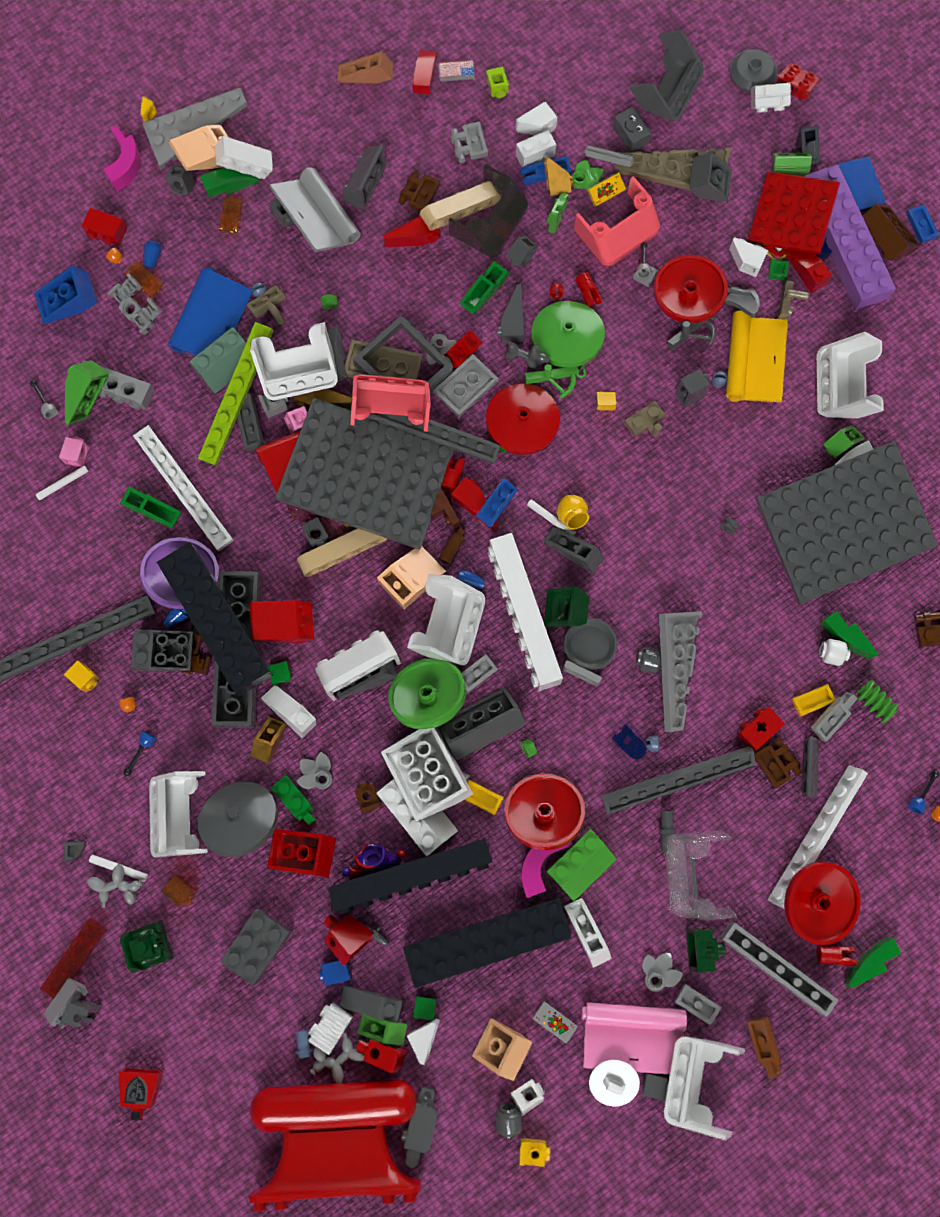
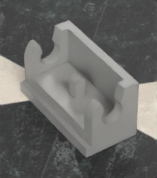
M70 978L67 979L43 1013L50 1025L56 1026V1024H59L60 1028H64L65 1025H61L60 1022L67 1003L78 1000L81 994L86 996L88 991L85 985Z

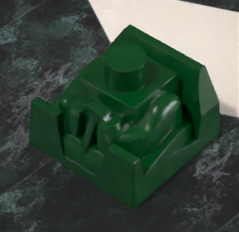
M576 586L548 589L544 626L558 629V627H576L587 624L590 597L584 590Z
M162 920L124 933L120 937L126 964L131 973H137L174 959Z
M686 928L689 970L697 973L716 971L715 961L719 960V955L726 954L725 943L718 942L716 938H713L712 930Z

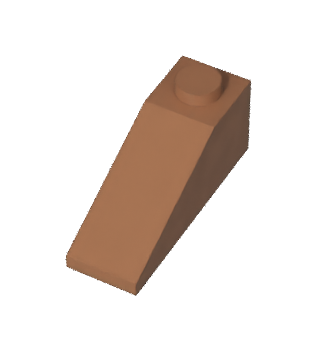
M383 52L375 53L339 65L337 80L345 83L378 84L392 79L393 63Z

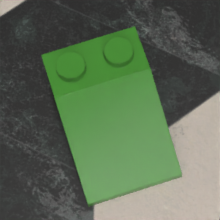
M92 360L72 365L67 371L68 376L65 380V423L67 425L87 419L110 375L108 371Z

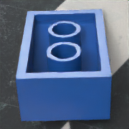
M73 265L35 292L42 323L44 324L83 313L97 303L89 273Z

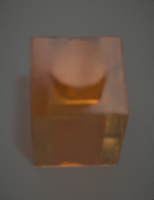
M174 875L161 890L178 907L188 906L194 900V893L197 891L180 875Z

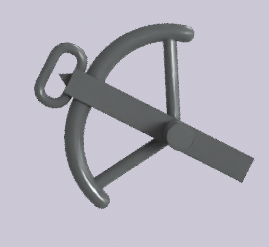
M718 314L699 323L679 322L682 331L668 341L667 347L673 351L688 337L709 340L708 344L712 345L715 340L716 331L711 320L716 319ZM704 323L708 325L711 332L710 337L693 334Z

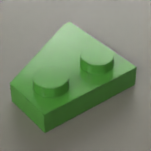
M562 192L559 198H556L547 220V224H549L548 232L556 233L566 209L569 194Z

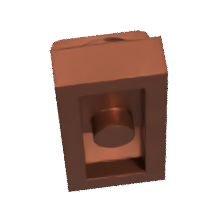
M440 490L431 512V521L444 515L443 519L447 526L451 525L453 530L460 527V521L445 494Z

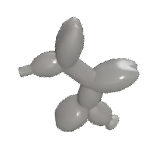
M117 864L112 873L113 881L106 884L97 877H91L87 880V883L92 890L99 892L102 908H105L109 898V891L115 888L124 891L126 902L133 904L137 899L136 891L140 889V886L144 885L143 881L140 879L129 884L123 880L124 868L122 864Z
M343 1033V1052L334 1059L327 1057L324 1051L316 1047L314 1049V1057L317 1061L313 1064V1069H310V1072L315 1075L316 1072L322 1071L324 1067L332 1069L334 1081L342 1083L344 1073L341 1065L348 1058L359 1062L364 1061L365 1054L353 1048L347 1033Z

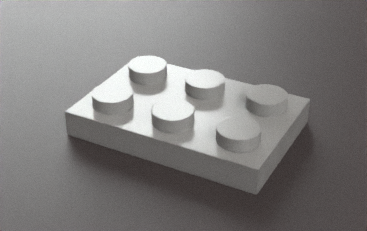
M472 354L438 385L433 392L460 417L499 381V378Z

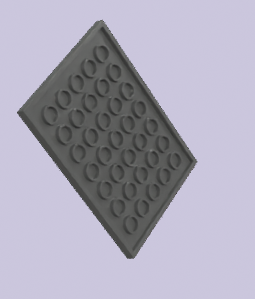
M313 398L275 500L420 550L431 520V512L438 491L442 488L441 483L447 469V464L452 458L454 450L369 418L364 420L355 419L354 425H350V410Z
M895 441L755 498L798 604H803L938 546Z

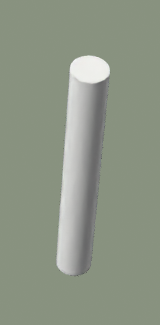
M84 465L38 492L36 496L39 500H42L89 471Z
M532 499L528 502V507L560 530L572 536L576 534L575 530L569 529L557 517Z
M91 855L89 859L90 863L113 870L118 864L95 855ZM123 866L124 875L138 880L141 879L144 882L147 880L148 874Z

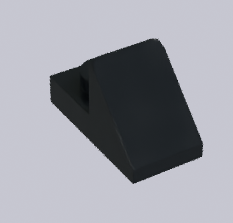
M818 125L800 128L795 146L800 147V153H809L812 156L811 164L821 162Z

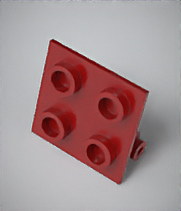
M789 63L778 76L776 84L790 83L791 88L794 86L791 95H794L796 92L795 97L800 100H807L810 91L820 78L816 77L812 72L804 71L797 64Z

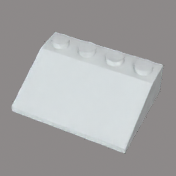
M438 727L419 729L381 752L415 821L456 805L473 795Z

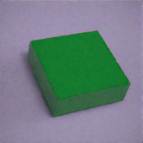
M771 259L768 279L786 281L789 262Z
M287 661L268 666L274 675L270 677L272 685L292 681Z
M416 996L413 1018L434 1020L436 998Z

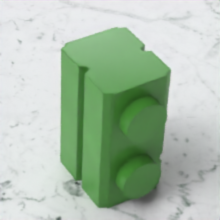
M773 153L771 172L804 177L810 174L812 156L809 153Z

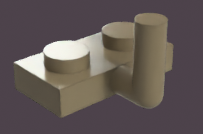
M786 280L782 288L777 319L790 317L793 306L790 305L791 300L794 298L808 300L809 293L796 291L793 289L794 282Z
M276 285L246 304L249 311L256 318L270 310L277 324H284V320L276 305L280 304L286 297Z
M656 401L626 419L624 424L634 437L647 429L653 437H658L662 429V425L658 422L664 419L666 415Z

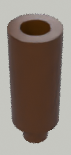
M458 528L456 533H452L439 557V561L449 566L452 564L465 540L463 538L465 533L463 529Z

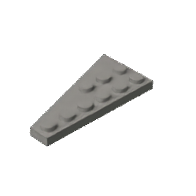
M241 88L143 122L161 170L166 167L165 164L169 161H174L178 158L169 144L171 139L206 125H222V122L228 117L232 118L248 106Z
M702 611L659 614L665 732H675L684 729L687 706L684 703L686 694H689L690 687L687 684L688 678L692 677L696 653L694 640L695 635L699 634L697 621L698 618H701Z

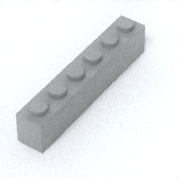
M729 922L720 935L719 939L820 1015L829 1016L838 999L735 922Z

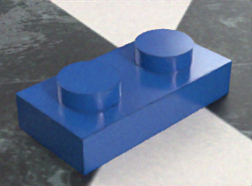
M925 204L909 209L906 212L920 244L938 238L939 233Z

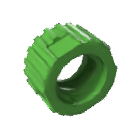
M331 294L323 295L321 297V307L327 310L336 308L337 297Z
M530 738L520 742L527 758L537 754L536 747Z

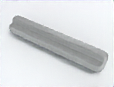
M590 145L585 149V154L588 157L631 167L634 162L633 156Z

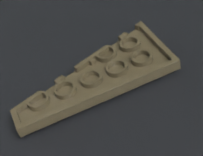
M731 148L717 151L716 149H709L708 151H698L697 149L670 150L669 153L653 151V153L647 154L642 152H624L622 154L633 156L634 162L631 167L617 164L615 172L689 190L693 158L712 151L727 164Z

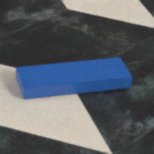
M503 478L475 516L488 527H491L518 489Z

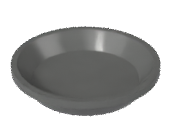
M757 49L740 52L735 56L730 66L732 81L740 89L751 92V87L773 84L778 73L774 59L766 52Z
M587 618V624L568 629L564 639V648L567 657L572 663L586 670H598L608 665L614 658L617 650V638L607 623L596 618Z

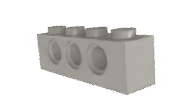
M102 367L110 375L99 396L106 398V396L111 397L120 404H123V402L128 403L130 407L137 410L140 408L147 410L155 393L151 384ZM117 384L116 388L111 389L113 385ZM134 390L133 394L128 395L130 391Z

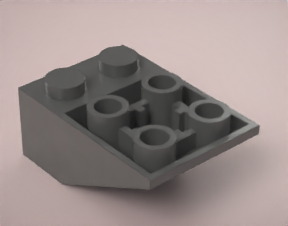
M134 630L131 668L135 672L191 670L193 632Z

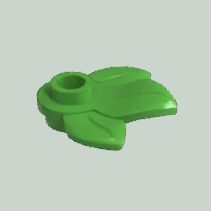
M587 160L579 162L575 173L572 174L573 187L587 190L600 183L599 180L602 177L603 169L589 168Z

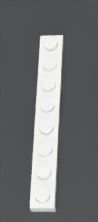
M149 425L133 435L219 552L234 541Z
M850 765L847 767L769 896L768 900L784 909L785 894L791 879L800 869L814 863L866 778L867 773L863 769Z

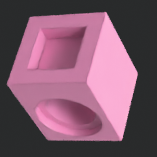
M304 406L288 412L284 417L291 434L302 429L307 416Z
M75 436L73 438L65 437L59 458L65 464L82 467L84 466L89 446L82 438Z

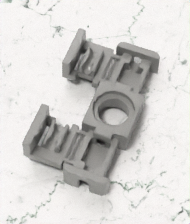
M128 273V279L122 285L116 284L108 292V295L119 302L120 306L118 308L128 320L138 325L140 328L138 332L145 335L148 333V328L152 329L155 324L152 321L162 311L150 298H147L149 304H147L146 308H141L136 300L132 298L134 296L133 293L136 290L139 291L142 287ZM134 305V312L129 314L128 307Z

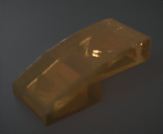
M223 198L220 232L238 233L242 212L241 199Z
M138 261L124 272L126 277L128 273L132 275L142 288L140 290L150 298L164 286Z

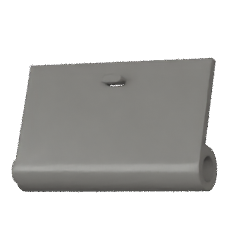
M314 168L304 169L299 180L270 184V189L314 252L350 245L360 238L361 233Z

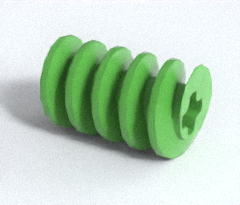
M870 680L854 695L859 693L858 701L865 699L866 701L863 706L871 705L869 712L877 711L875 718L882 716L881 724H883L897 712L898 704H890L892 698H885L886 692L879 693L881 687H873L875 681Z

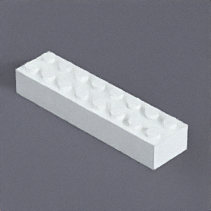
M509 533L491 539L490 546L487 547L488 557L491 563L494 562L493 571L496 580L500 579L501 581L500 592L502 597L507 599L506 609L508 615L513 616L512 626L514 632L519 633V647L521 651L526 653L524 661L527 669L532 671L530 678L533 687H537L538 691L560 685L563 677L513 534Z

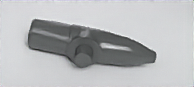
M365 923V926L375 933L372 937L373 939L385 946L389 945L388 941L380 934L379 927L375 929Z

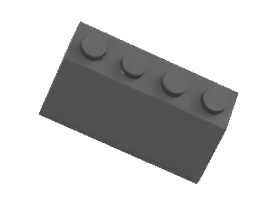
M503 688L458 711L452 719L438 727L457 761L525 726L526 723L519 707L507 689Z

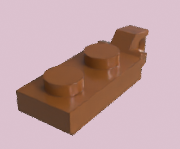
M769 1018L749 1019L747 1024L758 1063H761L766 1068L768 1078H777L782 1074L780 1068L781 1061Z

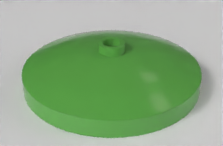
M561 301L545 307L536 316L532 325L531 338L533 346L539 345L541 353L547 355L548 358L550 357V364L570 368L584 365L598 355L604 343L605 329L600 316L592 308L579 302Z
M430 658L416 661L397 674L398 677L394 678L388 693L390 708L398 721L414 729H430L446 723L458 713L465 701L466 684L461 672L452 663Z

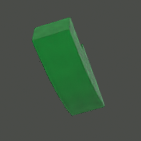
M227 168L200 176L209 198L223 192L229 195L260 182L256 176L243 174Z
M493 261L484 275L481 274L459 304L474 315L510 276L509 272Z
M130 486L120 502L121 506L171 529L181 513L173 507L148 494L145 495Z
M837 611L819 623L833 639L844 641L851 652L868 660L879 655L856 623L848 627Z
M886 937L867 950L857 960V966H853L844 981L845 987L852 989L888 971L884 962L902 954L894 938Z

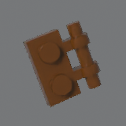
M414 171L408 177L406 187L401 190L398 203L404 205L406 200H410L409 207L421 212L424 207L430 205L440 186V181L425 174L420 180L418 179L419 173ZM413 187H417L414 193L411 192Z
M940 610L932 613L926 611L914 615V621L922 622L923 626L915 629L919 648L940 645V625L931 626V620L938 619L940 624Z
M781 738L774 741L778 748L774 751L772 746L768 745L754 754L755 761L773 789L792 779L788 771L792 770L795 776L802 773L798 766L799 762L797 759L794 760L789 752L790 748L787 744L783 743ZM781 754L788 763L785 766L778 757Z

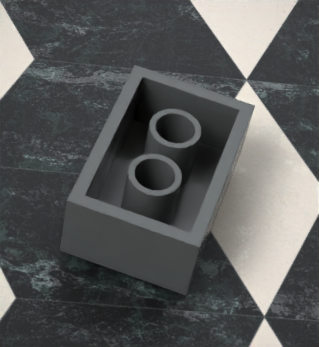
M261 908L256 909L220 962L254 986L258 984L293 931Z

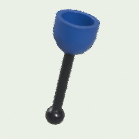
M142 731L139 737L141 746L129 767L124 770L125 776L131 775V769L144 747L153 745L157 739L155 736Z
M937 770L932 771V777L922 795L918 798H913L908 804V808L911 811L920 815L924 813L926 809L924 798L934 780L940 776Z

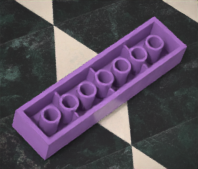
M839 165L805 175L804 177L840 182L824 242L855 310L889 299L896 288Z

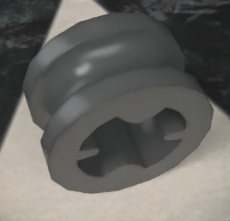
M725 517L724 523H721L720 528L724 532L734 535L736 533L735 529L739 528V524L735 520Z

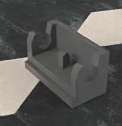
M83 999L69 1002L60 1024L80 1027L83 1024L77 1022L79 1020L92 1022L94 1018L88 1017L89 1013L93 1011L99 1012L102 1006Z

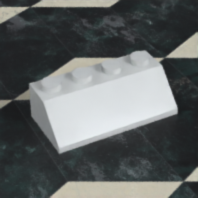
M395 779L377 792V795L426 856H429L458 832L443 811L415 821Z

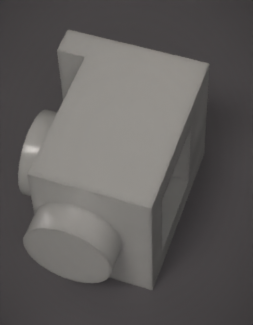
M265 395L258 396L268 418L288 410L286 403L289 401L287 398L275 401L268 399Z

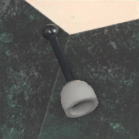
M642 242L640 245L642 248V263L637 266L636 275L640 279H647L651 275V267L646 263V248L648 244Z
M31 380L30 386L34 387L43 403L41 406L42 415L46 419L55 417L58 414V410L52 403H46L37 387V381Z

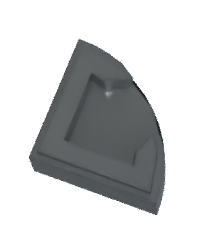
M87 841L64 842V862L77 859L83 853Z

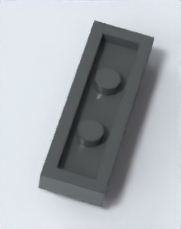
M248 393L239 412L238 422L244 448L249 452L264 445L254 397L251 393Z

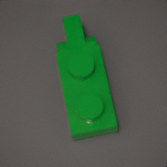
M287 775L271 787L295 818L299 821L304 819L310 826L316 821L310 813L313 810L311 803Z

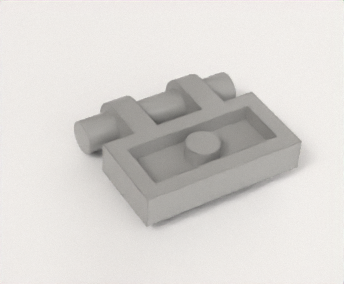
M480 122L462 125L463 132L458 133L456 128L451 130V141L455 146L454 152L459 163L466 161L465 155L467 154L470 155L471 160L488 156ZM461 141H466L467 146L462 147Z

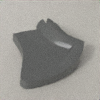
M728 286V297L725 303L739 308L750 317H755L760 306V300L755 290Z

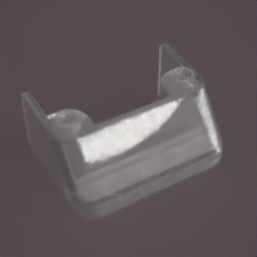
M725 831L671 834L665 839L664 850L669 908L674 915L699 920L737 918V914L730 907L715 908V905L710 900L698 899L695 858H704L709 854L710 841L730 839V835Z

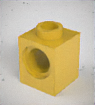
M78 660L64 674L74 685L86 693L88 690L94 689L97 681L100 679L84 663Z

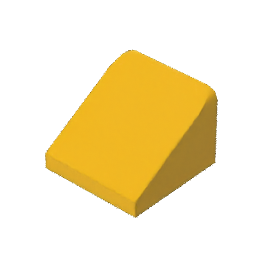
M143 96L141 116L144 122L155 117L157 110L154 103Z
M597 392V410L616 409L615 392Z

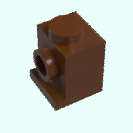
M369 782L357 785L358 789L354 791L361 813L364 814L382 807L374 784L370 785ZM365 793L370 794L369 800H364L363 795Z

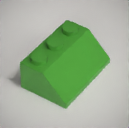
M590 829L546 872L575 901L617 859Z

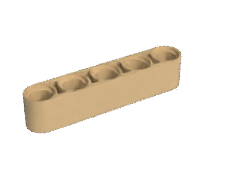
M488 181L424 207L420 212V216L430 230H435L495 205L501 199V195L494 185Z
M356 529L299 556L297 561L304 576L309 577L386 541L387 538Z

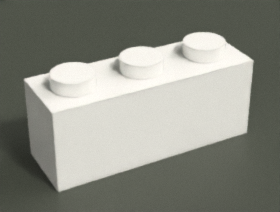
M225 136L215 145L216 165L265 179L273 171L272 154L269 150Z

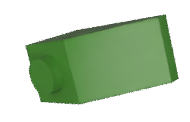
M854 425L839 430L824 443L827 453L836 459L861 443L864 437Z
M362 1014L358 1034L384 1044L403 1045L407 1024L400 1021L398 1023Z

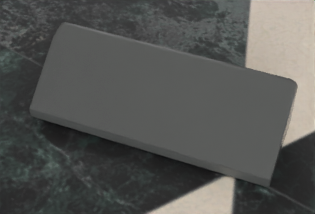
M813 736L804 739L802 796L805 798H817L819 740Z

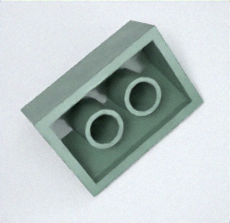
M232 327L190 360L191 367L214 394L230 383L246 342Z

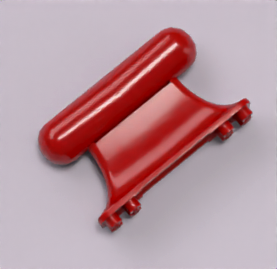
M402 1080L268 1087L259 1090L254 1095L250 1104L249 1113L251 1121L260 1131H283V1146L278 1167L271 1180L266 1185L254 1189L249 1195V1202L253 1203V1211L266 1210V1206L270 1205V1202H275V1210H285L288 1208V1204L295 1199L372 1195L382 1196L383 1204H391L395 1202L397 1195H403L404 1202L406 1203L417 1201L416 1196L421 1191L422 1181L419 1178L406 1176L397 1168L390 1155L385 1135V1125H400L408 1122L413 1117L416 1111L417 1098L412 1086Z

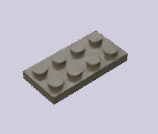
M357 340L351 341L345 364L347 377L353 378L355 375H362L354 367L353 358L370 343ZM381 346L365 361L380 376L418 380L423 354Z

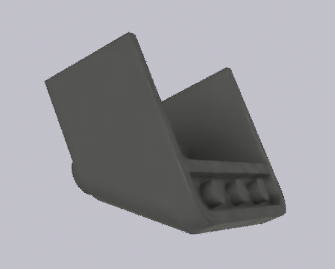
M682 29L663 32L658 35L666 48L662 62L667 70L658 88H656L654 83L632 85L630 87V90L644 110L669 121L680 119L704 73L703 63Z

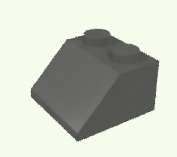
M712 151L693 158L689 190L700 199L726 202L729 196L732 169Z

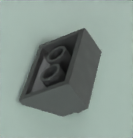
M378 145L367 148L363 155L359 156L357 167L355 170H352L350 181L343 188L345 203L365 210L386 168L384 146Z

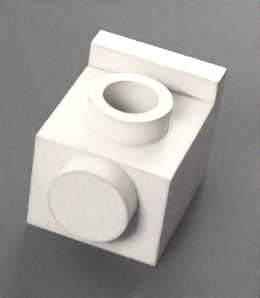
M533 1079L513 1091L511 1097L523 1116L526 1112L543 1102L544 1098L542 1095L545 1093L540 1084H535ZM527 1094H531L533 1096V1099L531 1101H527L525 1099V1096Z

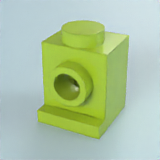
M498 67L486 70V82L491 97H504L508 93L509 87L504 68Z

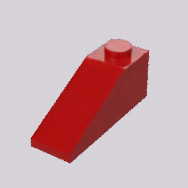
M421 216L383 235V242L386 248L423 246L436 242L441 237L440 228L430 230Z
M782 249L810 293L827 284L832 274L818 256L813 253Z
M465 477L451 493V499L481 521L475 515L486 502V499L479 488V484L475 480H469ZM497 521L489 527L495 533L498 530Z

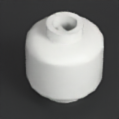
M828 639L826 642H822L819 657H822L824 663L840 666L844 661L849 660L850 650H848L847 644L844 641Z

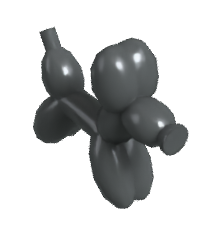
M511 341L507 342L506 359H513L516 356L526 359V363L531 369H536L539 362H546L548 364L550 361V357L548 358L547 355L541 353L539 345H534L530 353L519 349Z

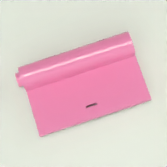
M586 1002V1007L582 1006L581 1018L585 1020L583 1068L594 1069L604 1061L620 1060L631 1065L636 1072L670 1074L675 1043L679 1038L684 1037V1031H686V1010Z

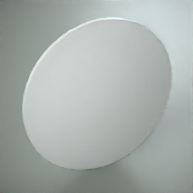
M608 1060L594 1068L590 1075L589 1086L593 1096L601 1103L609 1106H621L630 1102L638 1093L639 1077L635 1069L628 1063L620 1060Z

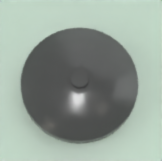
M253 782L232 783L216 791L205 802L198 818V831L205 845L218 855L225 857L247 855L260 848L273 834L278 821V808L271 793L263 786Z

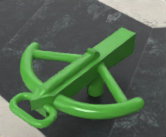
M549 363V365H545L544 371L525 373L526 384L550 381L562 393L559 395L562 399L574 389L576 375L579 378L586 376V369L582 365L584 374L579 375L581 370L578 367H564L552 370L553 364ZM571 377L570 385L566 391L554 381L555 379Z

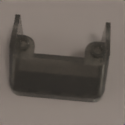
M485 164L484 183L490 181L496 190L503 194L486 221L481 218H472L465 226L450 218L448 220L449 235L489 257H495L501 252L526 213L528 201L509 176Z

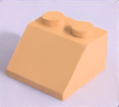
M491 1018L472 1057L497 1075L514 1081L532 1045V1041Z

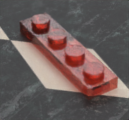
M89 918L40 989L54 999L67 979L73 980L108 929L94 919Z

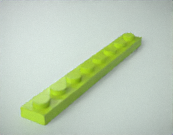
M255 322L198 459L214 466L218 465L257 372L250 352L252 339L258 337L270 339L274 331L272 328Z

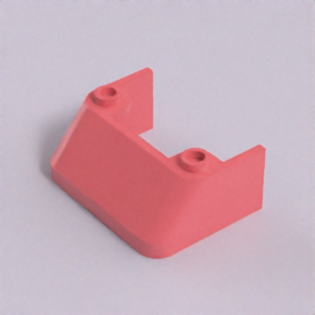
M634 176L630 179L627 194L633 200L637 211L611 229L604 222H595L589 226L579 213L576 214L574 231L605 266L613 265L638 248L642 242H647L659 232L660 222L652 198Z
M355 375L353 377L350 425H354L355 419H366L370 416V413L408 416V420L412 424L421 425L423 423V429L427 432L431 405L429 383L416 379Z

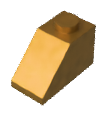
M543 156L548 194L554 196L562 192H572L571 187L574 186L572 175L570 176L567 171L548 156Z
M269 716L253 740L250 757L269 763L277 751L287 723Z

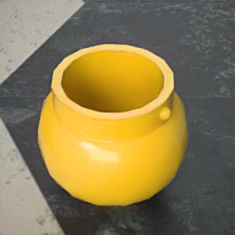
M567 495L561 499L556 508L558 519L569 529L581 528L589 520L588 505L580 496Z

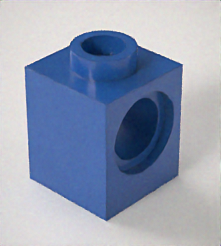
M339 960L324 963L321 965L322 969H319L321 982L324 981L325 986L348 981L352 978L349 963L343 966Z

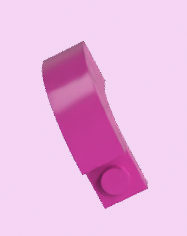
M117 125L110 129L121 147V154L114 163L103 170L118 192L134 180L140 168L141 158L132 135L127 136L124 130L120 131Z
M571 842L553 850L530 849L524 859L521 870V881L526 898L546 891L541 878V865L548 855L572 846Z

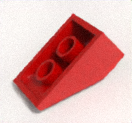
M298 600L250 602L252 641L303 644L314 640L312 602Z
M275 829L267 869L329 878L336 838L323 834Z

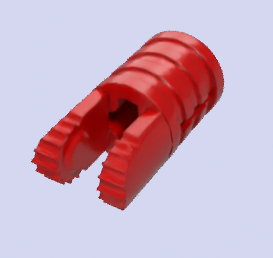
M584 272L575 278L574 281L588 307L592 306L594 302L595 304L603 302L589 272Z
M455 458L450 459L442 479L441 489L448 492H453L456 489L465 464V459L458 458L457 461H455Z
M817 946L816 958L818 964L857 966L856 959L842 958V954H854L855 947Z

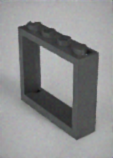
M402 316L396 319L353 358L354 367L362 375L380 376L365 360L402 328L442 367L441 370L427 381L430 393L452 374L453 370L451 360L446 356L443 357L439 353V349L434 344H430L421 331L415 330L410 320H405Z

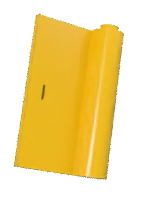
M742 310L733 313L726 397L730 401L747 400L782 403L788 319L751 318Z

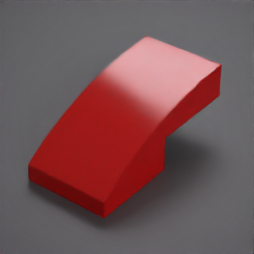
M470 329L444 354V357H448L456 369L482 342Z

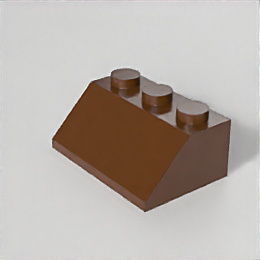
M875 204L862 216L875 245L881 247L883 250L882 254L888 261H898L920 247L889 205Z

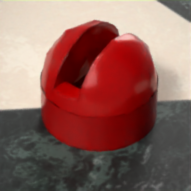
M553 283L550 286V297L560 299L564 295V288L560 283Z

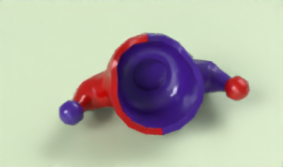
M368 844L355 855V866L350 870L347 868L343 869L342 876L357 878L366 873L372 874L382 871L385 867L398 866L406 853L404 850H399L397 854H389L383 846Z

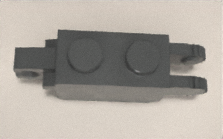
M422 1087L417 1100L416 1111L410 1119L409 1128H404L401 1140L405 1141L404 1148L408 1149L405 1163L410 1168L417 1166L420 1152L426 1153L430 1150L438 1115V1109L433 1105L435 1090L428 1087Z

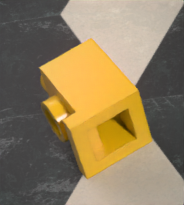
M521 1138L519 1165L545 1167V1161L550 1159V1147H546V1140ZM533 1151H538L539 1156L532 1157L531 1153Z

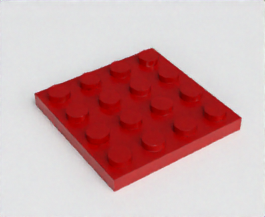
M767 172L748 242L820 255L840 182Z

